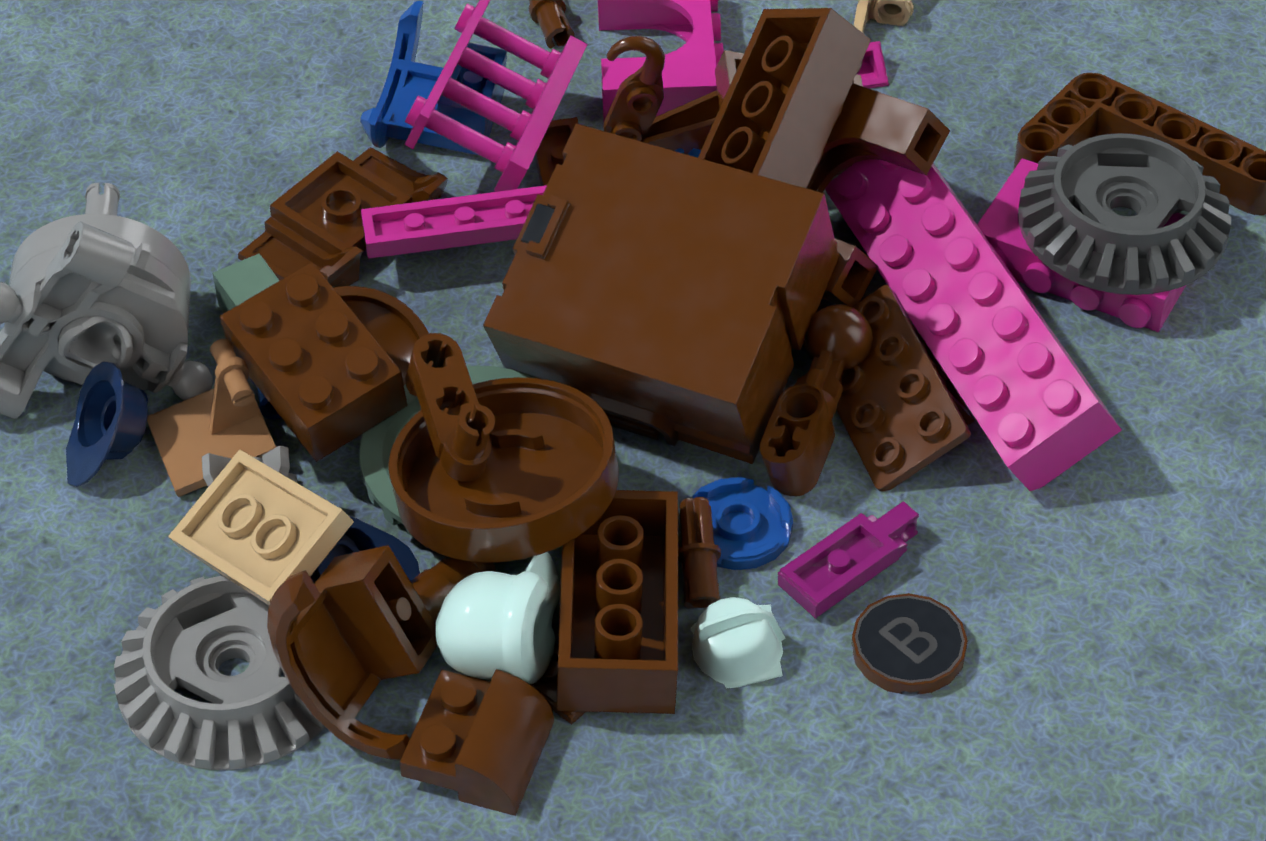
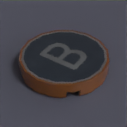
M908 593L886 596L868 605L856 619L851 644L855 665L870 682L889 692L902 694V691H918V695L932 693L954 680L963 669L968 640L963 623L949 607L931 597Z

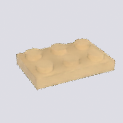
M239 449L168 537L179 548L270 605L275 591L289 576L304 570L311 576L354 521L341 508Z

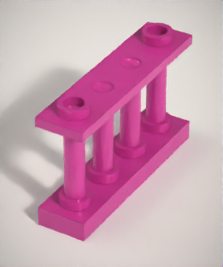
M479 0L476 7L468 3L466 4L454 28L462 34L428 99L417 96L405 120L413 128L404 145L414 149L426 127L494 162V169L502 172L494 189L495 192L518 189L528 171L588 44L570 35L562 52L554 48L549 52L482 17L490 0ZM473 34L540 68V74L548 78L547 81L544 82L538 79L535 83L468 48L467 46ZM457 65L527 100L525 105L533 109L531 114L525 110L520 114L454 80L451 76ZM441 95L511 131L510 137L518 140L516 145L507 142L504 146L435 110Z

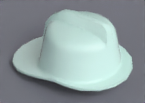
M736 597L720 599L709 605L699 616L698 621L690 628L694 634L692 651L695 662L702 672L715 681L724 684L726 688L742 687L783 676L780 660L783 654L781 641L785 639V636L772 614L771 604L756 605L747 599Z

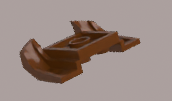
M371 147L354 161L337 151L270 205L271 217L265 221V232L240 251L238 259L244 260L260 253L279 280L312 262L333 288L350 286L359 280L360 257L362 252L366 250L361 209L437 200V198L442 197L448 178L439 172L435 175L419 173Z

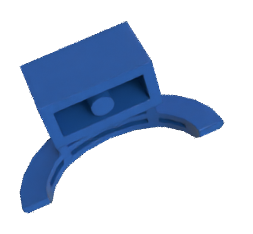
M424 1L414 2L401 15L398 23L394 53L382 94L376 108L373 107L363 112L360 118L362 128L371 143L378 148L385 146L390 137L407 140L413 126L406 123L405 120L417 96L428 99L443 70L442 67L415 62ZM473 43L468 44V48L506 67L507 51ZM457 65L451 78L501 104L504 88ZM441 95L435 110L487 137L490 136L494 122ZM426 127L417 141L420 144L478 155Z

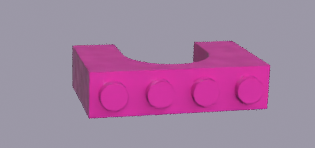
M597 0L599 31L656 29L672 33L686 42L679 49L665 54L664 69L662 71L664 99L656 117L717 90L715 68L724 49L723 43H714V41H721L720 13L711 12H718V0ZM646 57L616 58L614 61H610L607 58L601 59L603 122L620 84L643 66Z
M1022 158L977 224L1016 281L1024 283L1034 292H1049L1071 300L1081 309H1096L1118 317L1130 327H1145L1159 332L1186 285L1166 292L1142 295L1100 291L1080 285L1061 276L1045 265L1032 252L1020 230L1018 208L1025 178L1030 171L1037 170L1038 164ZM1181 213L1173 214L1164 227L1179 221L1186 215Z

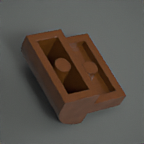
M496 669L489 682L441 670L399 762L401 776L458 791V799L461 802L516 816L553 726V711L547 700L535 688L509 673Z

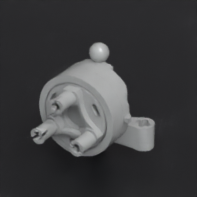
M99 183L89 185L85 194V214L55 220L29 235L15 253L9 285L0 282V324L5 323L0 331V414L17 419L22 414L43 371L66 381L83 385L87 375L94 366L103 361L114 363L121 371L123 381L141 390L147 389L157 393L167 385L172 387L175 394L184 401L212 388L213 377L207 366L200 361L188 360L185 362L188 347L191 276L188 264L179 249L163 234L141 222L117 216L120 192L113 184L105 183L104 194L102 195L99 194Z

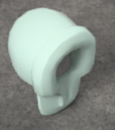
M546 552L533 556L526 571L518 575L494 571L478 572L467 576L452 588L445 597L437 617L435 634L439 650L447 664L463 675L491 681L496 669L516 676L529 685L540 680L549 667L554 654L556 639L552 629V619L561 596L559 578L550 554Z

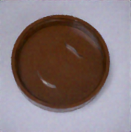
M501 378L473 384L479 404L486 406L495 416V426L489 437L491 442L490 456L484 473L476 480L461 482L453 479L446 473L440 458L436 456L422 410L404 426L392 446L389 457V476L399 516L404 526L417 541L439 554L464 561L507 562L546 553L570 542L588 530L603 515L613 500L619 481V468L612 427L603 409L588 395L571 386L539 378ZM442 401L440 410L443 411L445 408H448L447 414L459 415L461 406L457 405L453 408L454 402Z

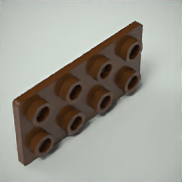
M883 285L853 306L854 309L865 316L870 324L873 336L872 347L867 358L859 366L856 364L851 370L842 372L839 382L843 387V391L836 409L874 486L879 491L893 489L968 439L971 435L968 425L974 422L962 397L918 330L911 324L894 291L888 285Z

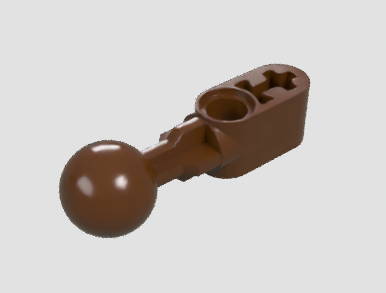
M831 305L821 309L813 316L805 338L807 352L813 360L807 374L797 379L795 385L787 388L779 396L760 442V452L770 482L776 490L784 495L802 496L811 491L817 484L835 438V428L832 419L843 391V387L839 382L842 372L851 370L856 364L859 366L867 358L871 350L873 336L870 324L865 316L853 307Z

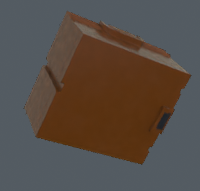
M576 123L562 152L563 164L556 165L543 195H537L514 244L513 252L515 256L502 283L504 293L502 296H496L483 324L504 368L519 371L535 378L559 382L583 392L603 409L611 426L654 440H658L660 433H662L669 445L675 446L677 441L681 440L753 464L779 396L783 393L794 367L791 354L792 349L801 350L810 322L816 314L840 256V253L837 251L838 241L834 239L825 194Z

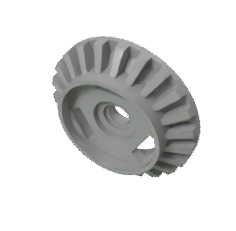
M223 575L204 579L203 576L191 580V585L179 592L172 589L161 596L162 605L157 609L146 608L138 616L139 626L136 630L127 631L121 641L123 651L120 656L116 657L114 664L116 676L114 688L118 706L125 722L135 736L148 748L164 758L186 766L209 770L249 768L274 761L296 751L325 728L299 698L287 678L281 677L282 669L274 655L267 629L269 605ZM240 658L249 663L248 668L244 672L235 676L223 675L218 671L220 665L229 659ZM186 689L212 703L189 699L174 690Z

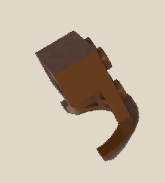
M389 545L334 557L315 584L306 570L289 576L278 587L268 608L267 629L274 655L285 677L318 721L346 744L370 755L400 761L410 740L407 734L395 735L384 733L361 723L355 717L381 680L420 673L438 644L434 620Z

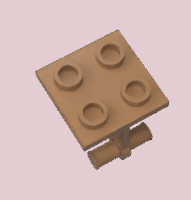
M219 339L210 347V352H212L211 354L217 363L215 386L213 389L151 414L147 418V423L178 497L207 486L202 470V456L207 453L232 459L240 449L252 457L262 458L263 454L276 448L255 400L254 392L247 381L250 375L248 366L243 359L236 356L232 342L228 339Z

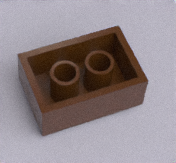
M312 262L220 316L225 337L232 342L236 356L246 362L249 369V377L316 462L408 406L401 370Z

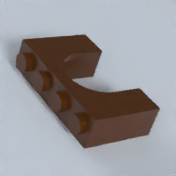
M852 83L843 103L842 112L833 126L823 149V156L814 170L807 189L823 193L830 181L840 171L851 164L869 159L887 161L927 176L950 130L928 108ZM834 238L838 241L837 251L840 253V256L822 299L837 305L853 307L861 301L878 265L856 246Z

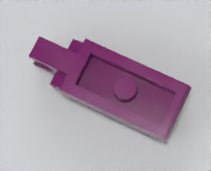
M904 501L878 519L874 515L866 517L860 513L782 567L778 572V585L816 619L899 560L907 551V544L905 542L918 534L916 528L919 514Z

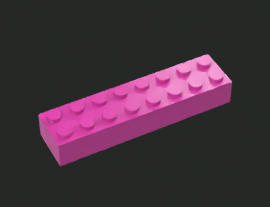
M877 159L863 160L854 163L830 181L825 191L869 258L878 265L877 270L887 285L894 291L904 311L1006 466L1029 491L1042 488L1122 431L934 163L926 176L887 161Z

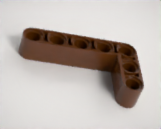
M1083 73L1073 78L1018 133L1014 169L1022 158L1038 164L1045 156L1057 157L1058 149L1068 144L1074 146L1081 141L1099 135L1124 133L1151 137L1170 144L1186 154L1192 161L1195 160L1203 166V175L1214 177L1220 184L1219 194L1227 196L1230 205L1253 215L1266 214V151L1102 74Z

